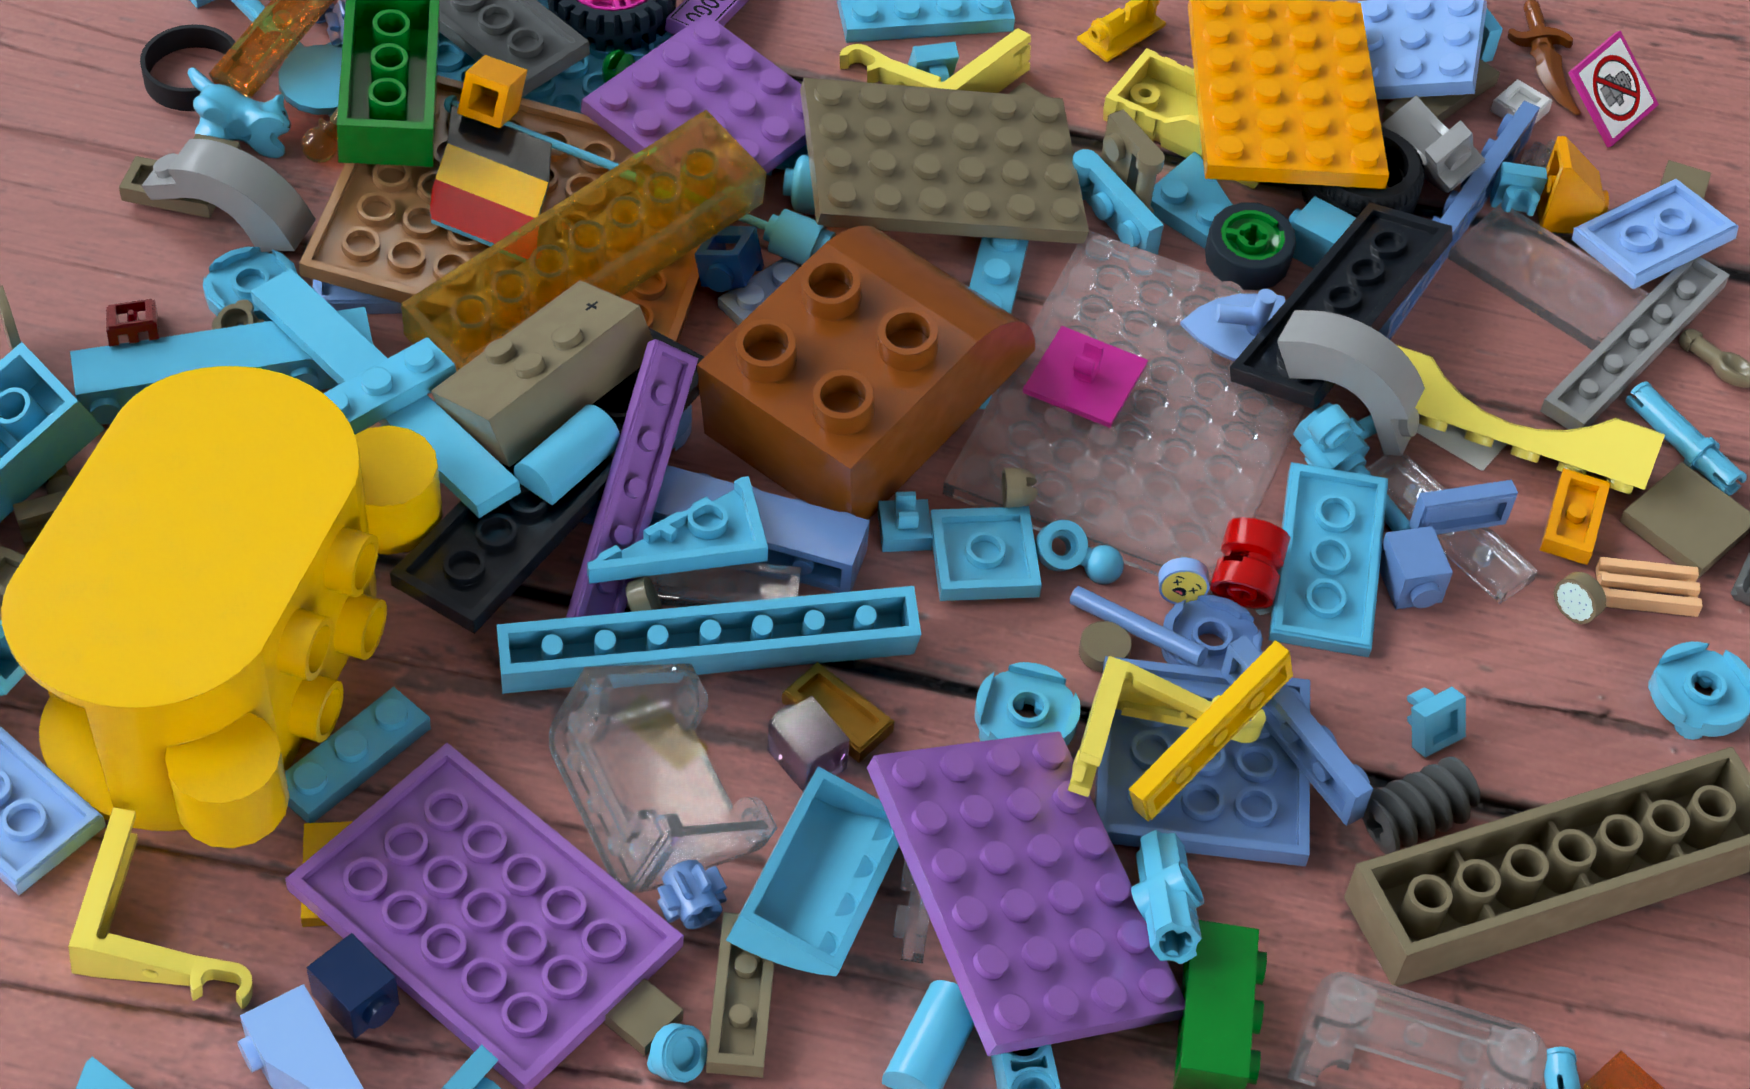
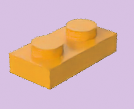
M1563 468L1539 550L1588 565L1593 553L1611 482Z

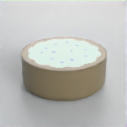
M1573 572L1555 586L1554 599L1561 613L1572 622L1587 624L1605 610V592L1599 582L1587 573Z

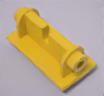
M1131 0L1125 4V8L1121 9L1119 7L1105 17L1093 20L1091 27L1086 32L1077 36V41L1105 62H1109L1166 26V22L1156 16L1160 0Z

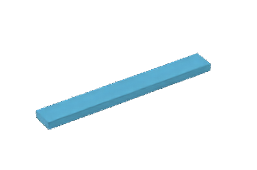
M291 268L250 291L253 303L338 384L387 359L381 351ZM428 395L379 421L382 426L390 425L408 428L425 437L436 453L439 480L478 518L521 493L519 480Z

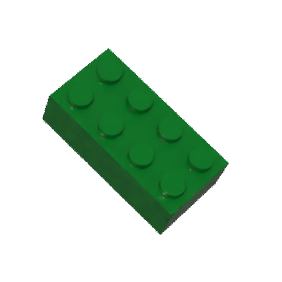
M346 0L337 115L338 163L433 167L440 0Z

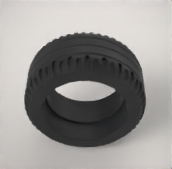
M1381 127L1389 171L1387 182L1389 188L1365 189L1301 184L1305 205H1307L1316 196L1356 218L1370 202L1414 214L1424 184L1423 161L1417 150L1406 139L1391 130Z

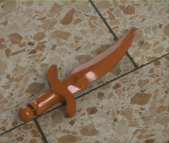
M1528 0L1525 2L1523 9L1529 31L1521 32L1511 28L1508 31V39L1516 45L1532 48L1529 54L1536 60L1535 69L1546 90L1563 107L1575 115H1580L1581 112L1573 101L1566 84L1562 56L1553 47L1554 44L1571 48L1573 38L1560 29L1546 27L1540 4L1536 0Z

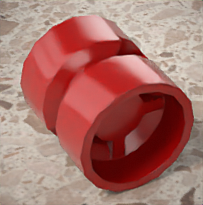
M1240 517L1228 521L1220 550L1224 556L1217 560L1210 584L1212 593L1215 596L1231 599L1244 608L1266 609L1272 606L1280 575L1276 570L1283 567L1291 538L1289 534L1277 525L1256 518Z

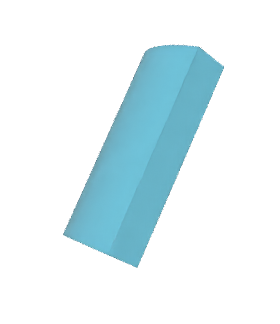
M818 766L803 791L726 941L745 951L783 966L836 977L899 847L881 801Z

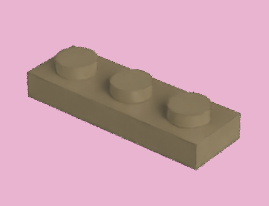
M723 912L706 1073L763 1078L775 962L761 958L726 941L739 913Z

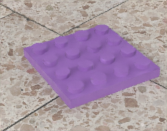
M706 13L584 97L581 102V112L584 115H587L677 187L703 196L714 204L716 202L724 205L728 204L807 144L800 94L801 84ZM706 208L712 214L716 213V211Z

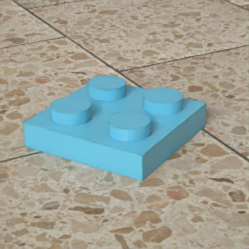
M1029 506L933 509L930 511L933 535L932 546L940 601L1040 597L1042 583Z

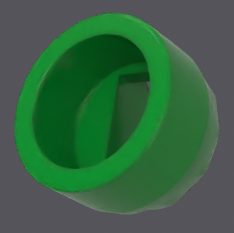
M615 50L606 55L602 64L603 82L606 83L635 63L634 56L626 54L623 50Z

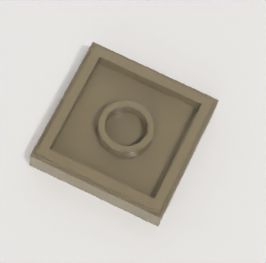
M1683 462L1678 464L1625 509L1620 519L1622 524L1677 565L1698 567L1699 576L1697 580L1750 534V511Z

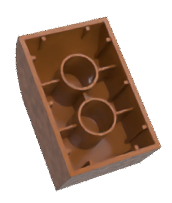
M867 225L853 227L827 241L697 364L704 434L798 499L812 505L838 512H848L856 517L869 520L878 511L879 501H888L1035 351L1034 334L1026 323L875 227Z

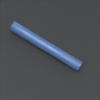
M1077 586L1070 596V604L1104 621L1116 623L1127 632L1198 667L1207 658L1208 648L1083 587Z

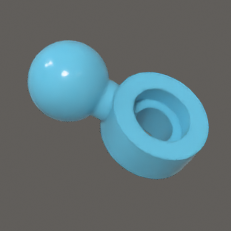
M1054 521L1043 527L1036 537L1037 558L1050 570L1061 572L1081 565L1093 582L1103 585L1115 582L1123 572L1124 561L1120 552L1109 545H1099L1094 548L1088 547V539L1084 530L1072 521ZM1055 538L1061 539L1065 543L1066 551L1063 556L1057 555L1052 549V542Z

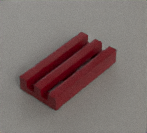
M145 299L111 304L106 307V332L109 347L119 345V335L128 334L129 344L139 342V332L148 331L149 341L159 339L158 313L155 300ZM145 311L146 319L139 320L137 312ZM127 313V322L119 323L118 315Z

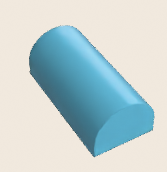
M591 404L585 405L514 466V476L521 485L553 505L616 450L620 437L619 430L612 418L601 408Z
M936 980L930 984L883 1074V1085L892 1089H943L974 1027V1022L958 984L945 980Z

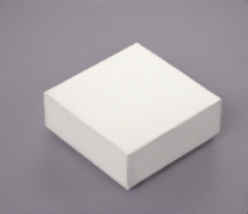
M1517 79L1493 100L1490 111L1503 119L1507 113L1514 115L1523 101H1527L1540 107L1535 121L1536 124L1550 111L1553 100Z

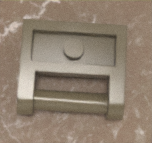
M1122 109L1108 115L1101 158L1154 214L1151 202L1156 176L1163 169L1164 154Z

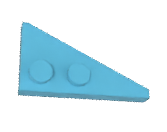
M1196 152L1189 155L1155 184L1151 202L1154 215L1160 221L1204 249L1214 217L1224 208L1233 205L1216 179H1205L1203 159Z
M749 476L735 480L734 490L718 499L711 501L705 496L694 502L688 510L676 512L644 529L643 539L621 550L615 545L600 553L598 558L587 562L589 584L767 561L768 545Z

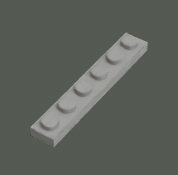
M1701 257L1672 270L1544 399L1540 412L1567 429L1590 426L1725 288L1730 274Z

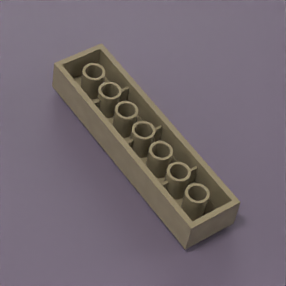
M1729 747L1356 864L1344 899L1392 987L1396 988L1750 872V772L1734 748Z

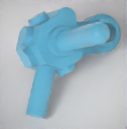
M1327 403L1314 410L1299 423L1293 435L1302 445L1300 450L1305 455L1304 459L1308 465L1371 475L1365 467L1367 461L1364 458L1370 449L1364 440L1377 433L1371 415L1357 421L1353 417L1350 418L1339 404ZM1387 494L1384 522L1392 531L1411 529L1410 521Z

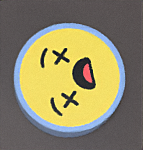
M1187 557L1176 558L1165 563L1158 573L1159 592L1170 603L1177 604L1185 599L1187 603L1197 600L1198 596L1207 595L1209 592V572L1207 567L1199 560Z

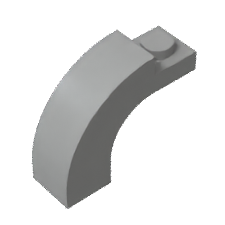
M1417 95L1382 123L1383 128L1397 133L1417 150L1424 164V178L1445 193H1449L1485 163L1486 159L1473 145V133L1460 120L1452 128L1448 129Z
M189 139L178 155L171 153L158 159L153 165V171L142 184V188L150 200L194 198L221 208L240 224L253 245L260 247L261 252H272V249L278 252L295 251L316 220L297 191L274 169L243 150L213 140Z
M1294 310L1277 340L1289 379L1329 381L1354 393L1371 413L1383 454L1402 456L1409 440L1418 431L1419 414L1415 407L1425 389L1422 379L1410 359L1391 340L1362 322L1335 313Z

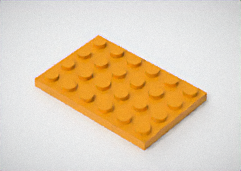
M1189 0L1188 16L1205 179L1386 189L1389 171L1361 3H1350L1343 0L1335 2L1317 0Z

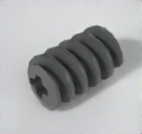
M1453 756L1441 759L1438 764L1423 767L1420 772L1407 774L1402 780H1393L1385 787L1373 789L1362 819L1369 835L1383 853L1389 854L1399 851L1400 844L1405 848L1415 846L1418 842V837L1422 840L1433 838L1435 829L1439 832H1447L1452 828L1453 822L1456 824L1467 823L1470 819V807L1478 806L1481 792L1470 769L1461 760Z

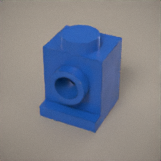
M712 226L694 254L701 286L709 287L716 292L735 290L740 287L745 288L754 272L762 271L764 268L756 226ZM725 243L736 245L733 250H727Z

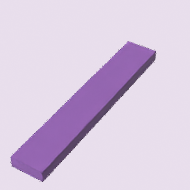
M657 339L649 341L646 346L566 618L625 612L627 605L626 586L634 578L589 584L587 562L595 560L600 553L615 545L623 550L642 540L643 530L650 526L698 358Z

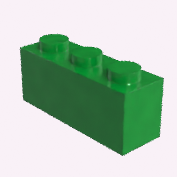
M1198 920L1202 939L1196 947L1197 956L1183 963L1181 992L1185 999L1184 1015L1178 1022L1173 1089H1246L1247 1084L1256 1085L1259 1076L1261 1052L1260 1050L1251 1049L1252 1034H1260L1263 1021L1264 1001L1255 1000V986L1263 985L1267 965V952L1258 951L1259 929Z

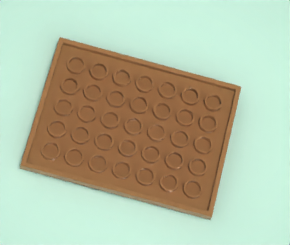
M437 75L433 167L345 163L299 263L300 276L507 332H511L581 280L639 305L649 328L679 342L700 282L694 254L712 226L720 225L723 214L719 212L712 214L701 205L552 148L549 187L534 231V263L432 224L430 217L432 186L448 143L451 114L445 110L444 101L448 96L455 95L457 96V101L460 102L464 83ZM521 98L519 111L509 120L517 125L675 185L607 133L587 115Z

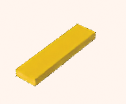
M1275 640L1128 789L1134 810L1146 821L1153 820L1293 677L1290 651Z

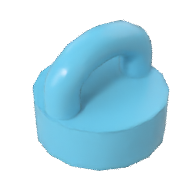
M671 1023L663 1026L656 1033L651 1043L647 1061L648 1070L664 1080L683 1083L694 1080L702 1072L707 1060L708 1048L704 1035L699 1029L691 1025Z

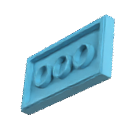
M1291 462L1288 471L1282 529L1291 538L1283 567L1277 570L1280 579L1272 605L1269 641L1276 640L1286 644L1369 657L1373 642L1389 478Z

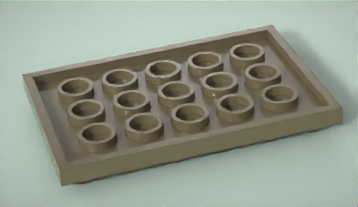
M803 78L800 94L815 215L818 225L839 228L867 225L883 231L1076 244L1085 243L1089 230L1077 170L1072 163L1074 153L1063 98Z

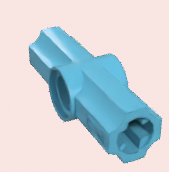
M1154 830L1140 838V850L1136 853L1140 883L1132 886L1131 892L1139 912L1146 921L1152 951L1160 961L1170 960L1182 964L1197 956L1196 947L1202 937L1196 908L1204 904V897L1199 884L1188 867L1184 844L1175 833L1167 834Z

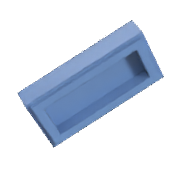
M1512 480L1419 493L1409 525L1411 529L1433 526L1436 535L1504 525L1508 521L1518 491Z

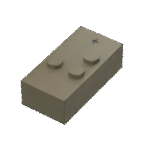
M579 280L503 338L488 344L484 352L432 389L431 393L436 404L495 459L511 467L540 445L585 405H592L640 368L647 343L652 341L653 338L639 305Z

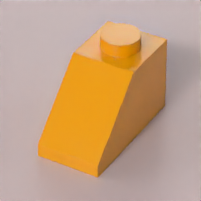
M1557 136L1546 167L1548 179L1537 205V213L1541 232L1573 233L1575 227L1608 212L1609 193L1607 190L1602 189L1600 173L1566 136Z

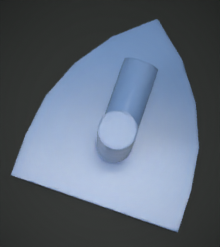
M1262 289L1258 294H1235L1217 298L1196 308L1180 322V325L1203 346L1219 356L1235 361L1285 303V296L1276 295L1270 289Z

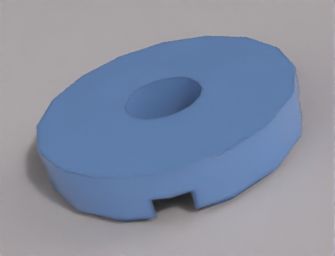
M1215 595L1198 596L1197 600L1186 603L1185 599L1175 604L1165 616L1163 627L1208 648L1207 658L1199 666L1204 668L1222 670L1228 644L1244 635L1248 637L1258 650H1261L1263 641L1261 631L1259 630L1258 632L1257 627L1253 623L1254 617L1246 608L1231 599ZM1208 633L1220 637L1224 643L1219 646H1210L1203 643L1198 636ZM1161 649L1163 658L1169 664L1198 667Z

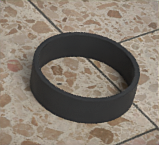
M197 24L173 27L154 36L142 50L140 65L145 89L153 100L167 108L179 111H195L193 100L201 93L196 88H178L163 84L150 74L152 68L160 59L181 49L208 48L225 54L234 63L223 77L213 83L226 85L235 90H238L241 86L243 70L238 45L230 35L220 29Z

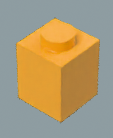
M484 55L465 73L457 114L501 128L519 111L527 69Z

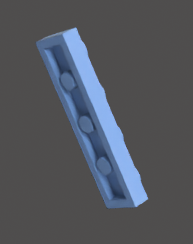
M1246 635L1230 642L1221 674L1232 685L1264 651L1258 650ZM1285 684L1261 708L1266 714L1264 726L1341 821L1348 826L1364 816L1373 791L1368 776L1360 766L1352 764L1338 747L1333 733L1326 726L1320 725L1308 711L1300 693Z

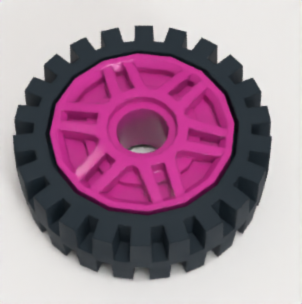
M548 0V8L589 41V46L592 42L595 43L596 51L605 52L607 45H613L614 51H624V44H629L631 49L634 50L641 48V40H644L649 45L656 41V34L663 36L667 32L665 31L667 17L676 9V0Z

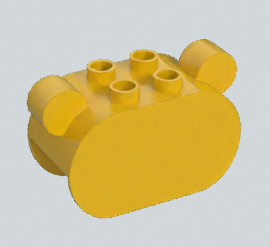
M216 366L189 370L159 380L133 396L116 415L20 563L6 587L2 600V627L12 655L33 680L48 690L49 699L43 709L39 726V742L46 766L102 814L105 820L109 821L113 807L136 811L133 825L135 829L151 831L187 830L192 838L211 847L237 848L253 844L273 832L286 815L290 798L285 771L290 768L305 738L322 743L330 736L336 725L344 694L343 684L337 679L348 658L352 656L362 660L369 659L375 652L382 637L386 623L387 605L385 600L376 598L375 566L378 553L390 555L413 550L441 521L443 511L438 463L435 450L426 438L408 428L390 425L368 428L354 434L344 413L325 394L297 378L260 368Z

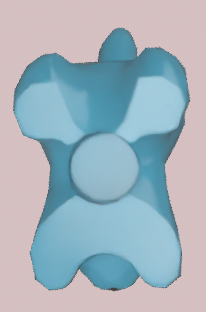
M194 67L188 70L187 74L192 85L201 92L193 100V107L200 115V122L195 129V134L232 141H243L260 155L268 158H280L285 154V146L278 137L290 130L291 122L284 108V96L282 94L276 95L272 100L265 103L246 97L232 87L214 84Z

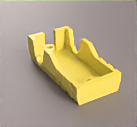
M1146 48L1105 97L1103 120L1107 122L1108 115L1124 109L1153 142L1161 143V147L1187 158L1193 152H1196L1203 159L1194 69L1186 65L1182 66L1177 61L1168 57L1164 58L1158 55L1157 52ZM1237 181L1252 189H1255L1259 182Z

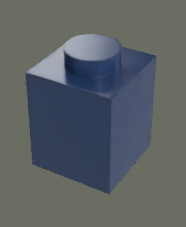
M353 933L349 934L306 967L313 997L354 1039L369 1028L375 1029L383 1025L393 1015L396 1007L400 1005L396 977Z

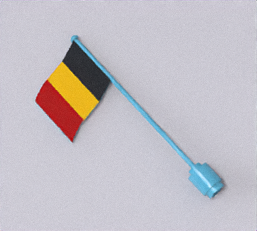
M455 95L448 96L444 101L445 110L451 113L448 143L432 186L430 202L431 223L531 263H534V231L549 187L552 148L765 230L763 240L769 242L768 252L801 265L827 241L836 236L835 232L827 230V227H824V225H818L816 220L786 208L783 209L779 216L772 214L767 222L718 202L714 204L703 196L510 121H507L501 128H497L457 114L459 102Z

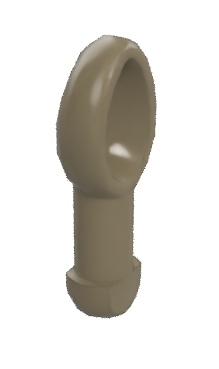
M1695 329L1683 331L1679 338V345L1686 352L1691 351L1713 367L1716 375L1724 382L1740 388H1750V363L1746 359L1732 352L1721 351L1704 339L1703 334Z

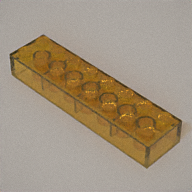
M704 110L402 302L403 333L412 344L428 337L455 364L457 372L484 352L488 344L503 338L579 280L618 297L625 295L763 204L766 171L707 110Z

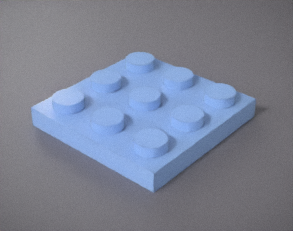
M1486 0L1357 1V3H1361L1377 99L1411 98L1416 95L1418 97L1475 94L1487 10Z

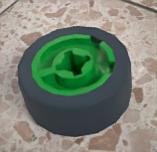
M1246 202L1228 206L1214 217L1209 228L1205 246L1206 264L1213 275L1220 281L1239 290L1260 291L1273 287L1286 277L1291 265L1296 246L1295 230L1287 217L1272 207L1260 203Z

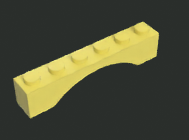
M1396 345L1415 366L1425 387L1415 407L1418 414L1421 415L1419 424L1446 432L1448 424L1467 430L1464 439L1492 448L1495 439L1512 445L1510 454L1538 463L1542 455L1559 461L1556 470L1561 472L1563 468L1585 475L1587 471L1605 476V481L1611 482V489L1631 495L1634 487L1645 490L1665 434L1619 418H1613L1593 426L1568 430L1535 429L1510 423L1485 412L1464 397L1444 376L1432 356Z

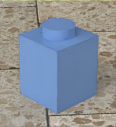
M1433 526L1393 531L1385 534L1382 543L1379 572L1395 610L1409 607L1427 608L1436 603H1442L1453 571Z

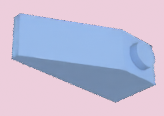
M304 984L240 1015L245 1038L237 1041L240 1052L252 1073L259 1069L262 1070L271 1088L364 1089Z

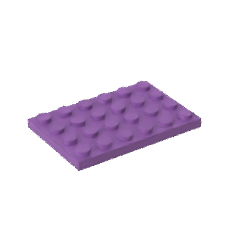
M1060 731L874 755L867 766L869 775L987 1056L1180 1020L1184 1015L1185 999L1167 960L1160 961L1150 948L1147 924L1133 899L1132 885L1090 795L1085 797L1067 791L1072 776L1074 760Z
M445 743L285 878L287 890L343 939L353 933L396 977V983L403 991L475 1052L482 1044L498 1059V1062L492 1068L517 1089H534L605 1021V1015L644 978L648 980L683 947L684 941L683 934L448 743Z

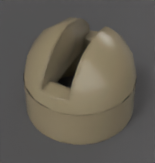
M1003 468L1001 490L1004 508L1022 507L1035 500L1038 490L1030 486L1035 485L1037 479L1029 470L1023 468Z

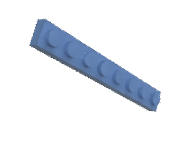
M1523 101L1514 115L1509 113L1505 115L1496 134L1497 140L1489 138L1481 152V155L1486 159L1485 163L1461 182L1460 192L1453 190L1450 193L1442 210V218L1433 217V221L1452 226L1453 240L1378 331L1389 340L1394 336L1490 197L1502 161L1513 163L1530 139L1540 107Z

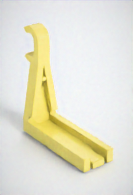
M1019 28L1015 29L943 82H941V77L890 59L864 44H852L841 50L840 69H848L854 63H861L867 66V83L880 81L883 84L999 93L1030 70V62L1028 61L1030 60L1031 45L1028 43L1031 42V35Z
M1109 656L1094 697L1080 749L1077 751L1073 763L1072 776L1067 791L1085 797L1089 796L1097 766H1100L1116 709L1121 710V715L1189 728L1220 695L1215 696L1212 702L1130 662ZM1260 709L1251 721L1231 740L1240 743L1256 741L1266 721L1264 710Z
M113 807L68 946L72 973L97 978L190 986L193 1001L203 996L202 986L209 980L235 983L240 986L236 990V1002L241 1009H244L249 1004L253 994L252 975L244 965L231 961L196 956L109 933L138 841L137 834L131 833L136 818V811Z

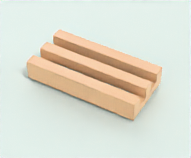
M1600 557L1597 562L1596 579L1605 592L1606 607L1698 617L1703 607L1702 599L1698 598L1701 592L1700 583L1696 582L1699 576L1698 567ZM1609 587L1622 588V589H1632V590H1636V591H1626V590L1609 589ZM1657 592H1660V593L1678 594V595H1685V597H1682V596H1673V595H1664V594H1656V593H1657Z

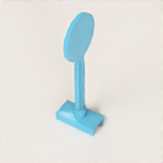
M214 0L190 1L198 9ZM231 0L288 57L284 60L278 71L279 91L284 96L286 102L300 111L315 115L338 113L342 47L334 45H312L305 47L259 0Z

